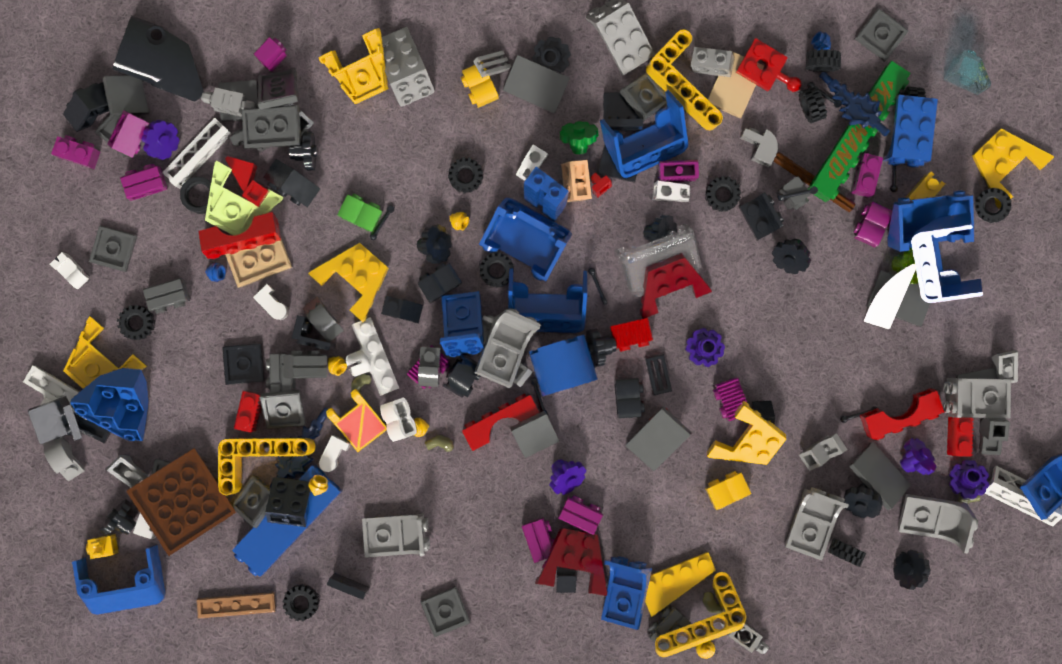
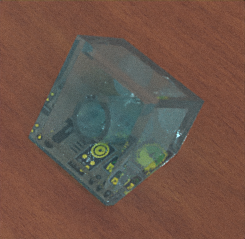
M963 50L952 59L943 80L976 95H979L991 86V81L982 58L970 50Z

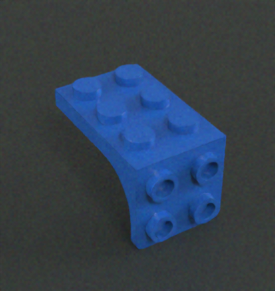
M906 95L897 96L890 150L884 156L883 161H888V165L896 166L907 163V167L924 166V163L931 161L938 99Z
M480 292L442 296L444 338L440 339V344L446 355L457 357L464 353H480L484 349Z
M1062 454L1051 457L1020 486L1041 520L1047 519L1062 504Z
M617 556V558L611 557V559L604 562L605 565L610 566V579L601 620L638 630L641 624L652 568L646 567L647 563L628 562V558Z

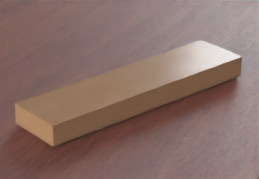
M274 592L196 599L198 619L276 612Z

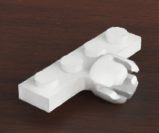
M371 317L367 318L364 322L359 321L352 324L360 344V350L346 357L347 366L354 363L358 364L349 369L350 373L353 376H358L370 372L380 396L399 389Z
M32 365L23 381L44 395L40 405L64 396L67 397L70 403L71 399L79 393L78 390Z

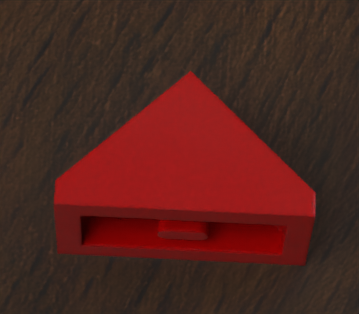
M227 156L225 160L244 192L251 181L254 180L258 166L254 163Z

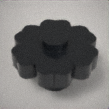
M548 37L547 41L540 40L538 45L534 47L536 54L532 57L533 62L559 73H563L570 65L567 60L571 56L569 46L562 44L560 38Z
M312 131L304 132L302 145L289 146L290 159H295V161H304L305 169L311 171L316 168L318 146L315 145L314 133Z
M661 214L660 218H655L653 223L645 226L644 238L651 242L655 252L667 254L668 251H671L676 243L675 237L677 235V224L674 222L673 216Z
M440 224L426 227L422 232V237L417 241V249L420 253L426 255V260L432 264H438L447 261L451 255L449 250L452 247L451 236L446 234V228Z
M786 239L784 243L778 242L772 251L774 258L772 261L776 264L777 268L784 269L786 273L798 274L799 271L805 272L811 263L809 256L811 253L801 240Z
M597 328L586 331V341L595 368L605 365L606 355H611L616 351L615 339L613 336L601 337L600 331Z
M864 483L860 484L857 488L851 487L844 494V503L849 504L848 508L845 509L852 511V515L860 518H866V516L874 518L880 515L883 505L881 496L874 494L873 490L869 489Z
M125 499L116 508H112L107 514V519L100 528V531L107 535L116 529L121 534L128 535L136 525L134 518L128 514L132 503Z
M910 549L908 552H901L896 558L897 565L893 568L894 578L900 581L899 584L903 588L914 590L916 587L922 588L927 583L930 575L929 560L924 559V554L916 550Z

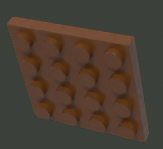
M195 448L126 491L168 556L236 513L227 497L220 493L218 483Z

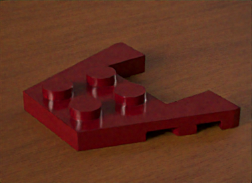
M683 253L646 267L643 284L644 295L641 299L642 309H640L642 319L659 313L655 301L656 298L691 285L696 298L712 292L709 285L698 274Z
M564 528L559 529L550 549L551 552L544 562L539 577H537L535 584L554 587L556 569L561 567L591 573L588 593L607 596L598 535Z

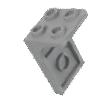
M606 0L605 5L602 7H596L589 11V15L586 16L587 21L601 35L622 75L627 74L655 56L628 2L624 0Z
M405 27L383 36L385 73L399 105L405 106L433 94L434 88L408 28Z
M506 309L497 315L492 323L474 373L505 387H512L525 348L532 335L540 329L541 324L537 323V320L532 317L520 315L514 309Z
M947 378V382L944 383V393L946 394L944 412L946 417L1010 418L1011 380Z
M813 487L810 490L804 489L784 547L822 560L835 522L842 509L848 508L849 504L844 503V498L829 494V497H827V492Z
M906 494L898 531L944 539L956 544L963 553L968 554L969 549L973 547V533L978 528V519H976L967 503Z
M424 513L362 518L365 557L419 554L421 557L425 556L430 549V539L426 537L429 524L428 518L424 517Z

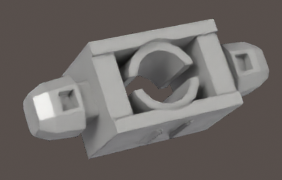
M215 88L214 93L203 92L201 100L206 104H210L214 111L242 117V109L256 108V104L247 100L243 93Z
M736 617L734 622L738 623L741 622V620ZM745 623L740 631L747 630L748 636L751 638L750 640L748 638L740 639L738 630L727 634L751 653L755 649L759 653L765 654L769 649L768 645L761 640L763 636L748 626L747 623Z

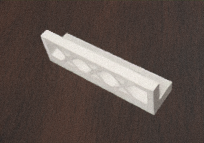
M214 118L162 173L175 187L180 189L232 133ZM215 124L218 125L220 129L210 137V129ZM200 140H207L206 144L200 150H197V143ZM194 153V156L184 164V157L187 154ZM174 167H181V170L174 177L169 174Z
M995 466L992 472V479L985 494L1041 520L1023 491L1015 484L1022 485L1027 480ZM998 475L1003 476L1007 482L998 479ZM1062 504L1047 519L1041 521L1054 526L1062 519Z

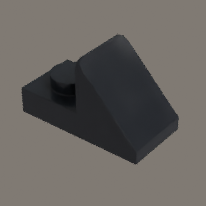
M386 296L381 314L419 324L423 305Z
M557 567L556 593H576V570Z

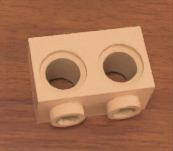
M588 160L570 161L561 164L563 186L569 191L567 202L592 199Z

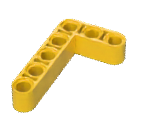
M683 29L678 31L646 66V72L664 91L669 90L694 120L704 129L710 131L721 124L723 120L722 113L671 65L692 42L691 33ZM678 38H682L685 44H681ZM665 51H670L673 57L667 56ZM653 64L659 65L660 70H656ZM667 77H671L674 80V84L669 83ZM681 90L686 91L688 97H684L681 94ZM695 103L701 106V110L696 109ZM709 116L714 118L715 124L709 121Z
M231 438L222 440L218 446V488L220 493L231 495L241 490L242 456H305L315 451V442L310 438ZM266 442H267V443L269 444V446H270V449H269L268 452L265 451V449H264V444H265ZM284 442H286L289 447L287 452L283 450ZM303 442L307 444L306 452L301 449ZM229 443H231L233 447L231 452L227 448ZM247 443L251 445L250 452L246 450ZM229 462L233 466L232 471H229L227 467ZM229 481L233 485L232 490L228 489L227 485Z
M718 572L713 579V589L723 612L660 635L655 641L657 655L668 657L744 627L746 613L732 580L727 573ZM718 580H724L727 583V585L722 587L719 586L716 582ZM730 597L734 600V603L727 604L724 599ZM738 615L742 618V621L734 622L732 617ZM716 622H721L724 628L716 629L713 625ZM697 629H703L706 632V634L704 636H698L696 635L695 631ZM685 636L688 640L685 643H680L677 641V638ZM665 642L669 645V648L661 650L658 645Z

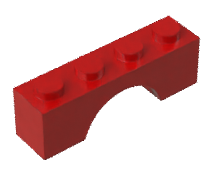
M273 212L254 216L250 227L238 235H226L217 226L198 231L201 251L207 259H216L221 255L235 254L245 249H255L257 246L270 245L281 240L278 219Z
M930 388L914 394L910 408L900 416L890 417L882 410L876 408L861 414L860 418L866 435L871 439L879 440L884 438L885 434L901 432L904 427L909 425L910 427L917 426L925 419H936L939 417V414L944 413L938 391Z
M526 394L515 398L516 403L509 405L507 402L498 407L500 411L492 414L490 411L481 416L483 420L477 423L473 420L465 424L464 427L466 429L462 430L471 450L474 451L490 443L491 428L498 420L510 417L522 422L540 413L531 395L526 396Z

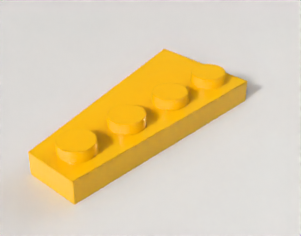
M709 552L651 574L645 600L651 617L716 571Z

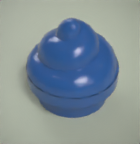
M820 31L813 37L811 44L815 50L831 49L830 36L826 32L822 33Z
M213 263L206 268L205 273L211 281L218 282L225 278L226 269L220 263Z

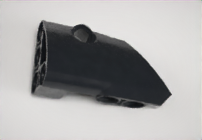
M131 15L112 69L151 83L156 88L194 102L199 100L204 90L189 44L169 33L163 27ZM153 29H159L162 32L161 39L157 40L152 37L151 32Z

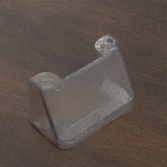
M688 224L678 226L677 233L672 231L671 235L637 248L632 246V250L625 251L624 247L615 250L628 291L636 297L644 295L643 284L647 266L683 253L698 274L702 269L695 234Z

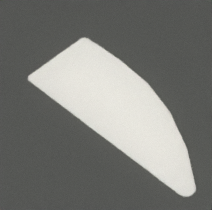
M915 264L900 271L882 287L864 319L865 322L887 329L891 327L916 270Z

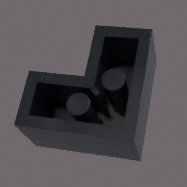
M104 82L99 84L93 83L88 88L75 90L72 94L73 97L66 105L63 115L76 132L91 127L98 115L109 112Z
M275 159L263 177L269 181L267 184L269 187L285 197L287 194L290 195V201L298 206L303 204L308 208L320 190L318 186L278 159Z

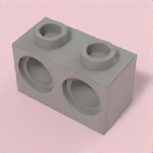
M694 47L691 61L693 73L731 77L734 64L732 51Z

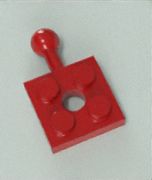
M756 38L752 41L736 70L737 74L767 92L771 89L776 78L785 83L787 89L791 92L798 91L802 86V82L798 77H789L780 72L788 57ZM758 60H763L766 63L765 70L758 68Z

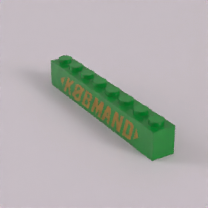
M893 61L885 66L869 91L872 101H880L878 111H882L879 116L881 121H884L890 113L888 111L890 105L893 106L896 103L897 94L900 89L904 90L908 85L909 80L907 78L911 74ZM848 124L807 189L809 190L813 186L817 187L818 192L813 195L825 203L830 199L834 200L840 191L837 188L841 183L844 184L850 175L848 174L849 169L857 165L860 160L858 155L867 149L870 144L868 142L870 136L874 137L878 130L876 128L873 129L870 125L862 128L861 124L852 126Z

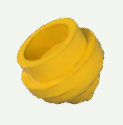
M456 212L449 216L451 225L455 230L463 231L469 224V217L464 212Z
M342 357L328 358V370L331 374L339 376L345 372L347 364Z
M422 418L413 419L417 429V433L413 436H424L429 425Z
M315 475L310 479L308 486L314 496L327 491L328 480L321 475Z
M712 641L705 642L696 646V652L701 658L708 659L714 655L715 645Z

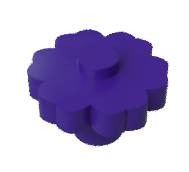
M162 120L152 121L149 128L144 129L141 138L142 142L145 143L144 151L149 156L161 160L171 157L172 151L178 149L180 141L176 136L178 133L177 128L172 123Z
M705 328L694 331L692 338L686 340L685 350L690 353L688 359L695 365L703 364L705 367L717 364L718 358L724 355L723 350L725 349V345L720 342L722 339L721 335L715 330L707 331Z
M911 438L905 442L904 448L906 452L900 460L902 468L908 473L915 472L916 470L922 475L933 473L937 466L934 463L935 458L930 449L926 448L925 444L918 438Z
M559 459L551 467L553 475L550 478L552 481L549 486L556 494L562 493L565 495L570 493L575 487L581 485L587 470L580 461L575 463L574 461L567 462Z
M964 460L961 464H956L949 473V477L952 479L949 482V486L954 494H961L963 499L974 500L978 495H983L989 487V483L986 481L989 477L988 472L984 466H977L974 460Z

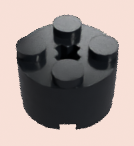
M461 354L460 357L462 359H456L446 376L448 382H443L442 386L461 398L464 396L468 398L473 390L472 383L474 380L478 381L481 376L474 373L478 362L465 354Z

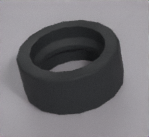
M192 177L181 187V202L188 210L197 214H205L207 204L203 206L193 205L189 200V191L197 184H203L210 190L211 181L204 177Z

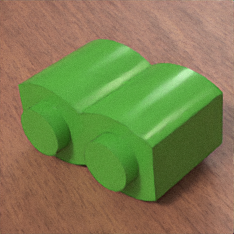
M354 193L352 196L347 195L337 215L373 233L383 214L379 210L380 206L372 202L368 205L362 202V197Z

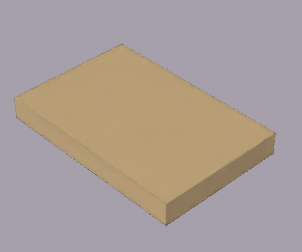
M733 52L734 64L731 77L718 76L708 100L716 108L741 119L756 84L736 73L744 56ZM757 63L758 68L763 70L764 65Z
M282 239L274 244H264L257 246L255 249H245L235 254H225L238 288L292 268Z

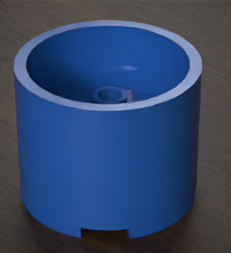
M585 335L537 348L538 350L529 351L542 396L598 380Z

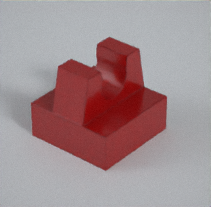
M594 173L590 177L591 182L594 184L591 188L597 198L612 187L611 180L607 175L601 178L597 173Z
M252 180L242 196L260 207L270 191Z

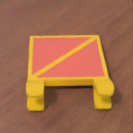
M354 389L351 392V397L357 403L355 407L342 417H339L333 408H329L326 413L327 417L336 425L356 451L359 452L385 432L387 426L366 402L360 392Z

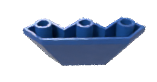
M121 368L100 375L71 399L70 403L74 411L81 417L128 441H143L149 401L147 381L142 370Z

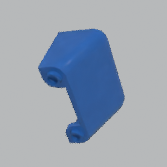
M964 190L953 191L951 195L912 200L910 198H898V202L893 204L887 237L888 247L900 252L908 251L909 247L912 248V235L928 223L939 217L970 212L972 229L953 231L946 236L937 238L938 242H955V240H960V238L963 239L964 243L974 242L973 195L966 194Z
M505 198L497 207L479 245L489 253L501 250L532 267L531 272L534 278L546 282L569 242L572 233L567 228L511 198Z

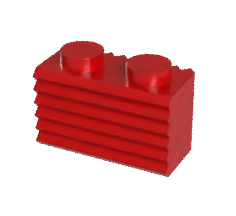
M648 318L610 326L611 336L614 337L617 349L619 348L620 352L631 350V345L638 344V348L650 345L649 341H653Z
M242 391L234 429L250 433L257 431L256 428L258 426L256 424H258L259 413L262 408L261 394Z
M948 417L947 455L967 457L973 455L971 453L973 452V418Z

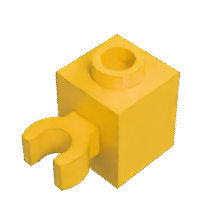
M116 534L87 540L86 552L90 555V559L119 553Z

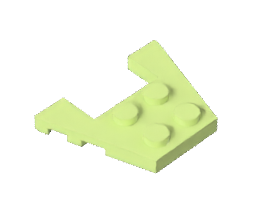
M216 160L205 221L232 235H238L250 227L254 216L269 213L284 197L267 189L270 192L260 207L223 187L232 169Z

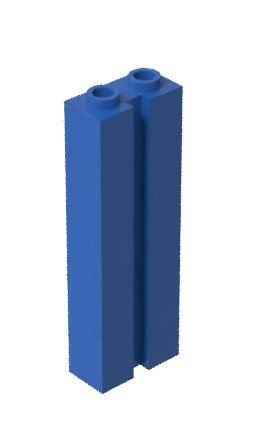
M535 167L524 182V200L535 208L539 205L542 206V213L555 222L566 208L569 191L538 167Z
M312 465L299 479L301 481H310L313 476L321 475L328 480L327 491L316 496L310 492L306 510V527L269 523L265 516L257 528L253 527L232 550L235 553L234 557L241 563L245 562L249 566L248 570L253 575H258L259 577L264 575L343 491L317 465Z

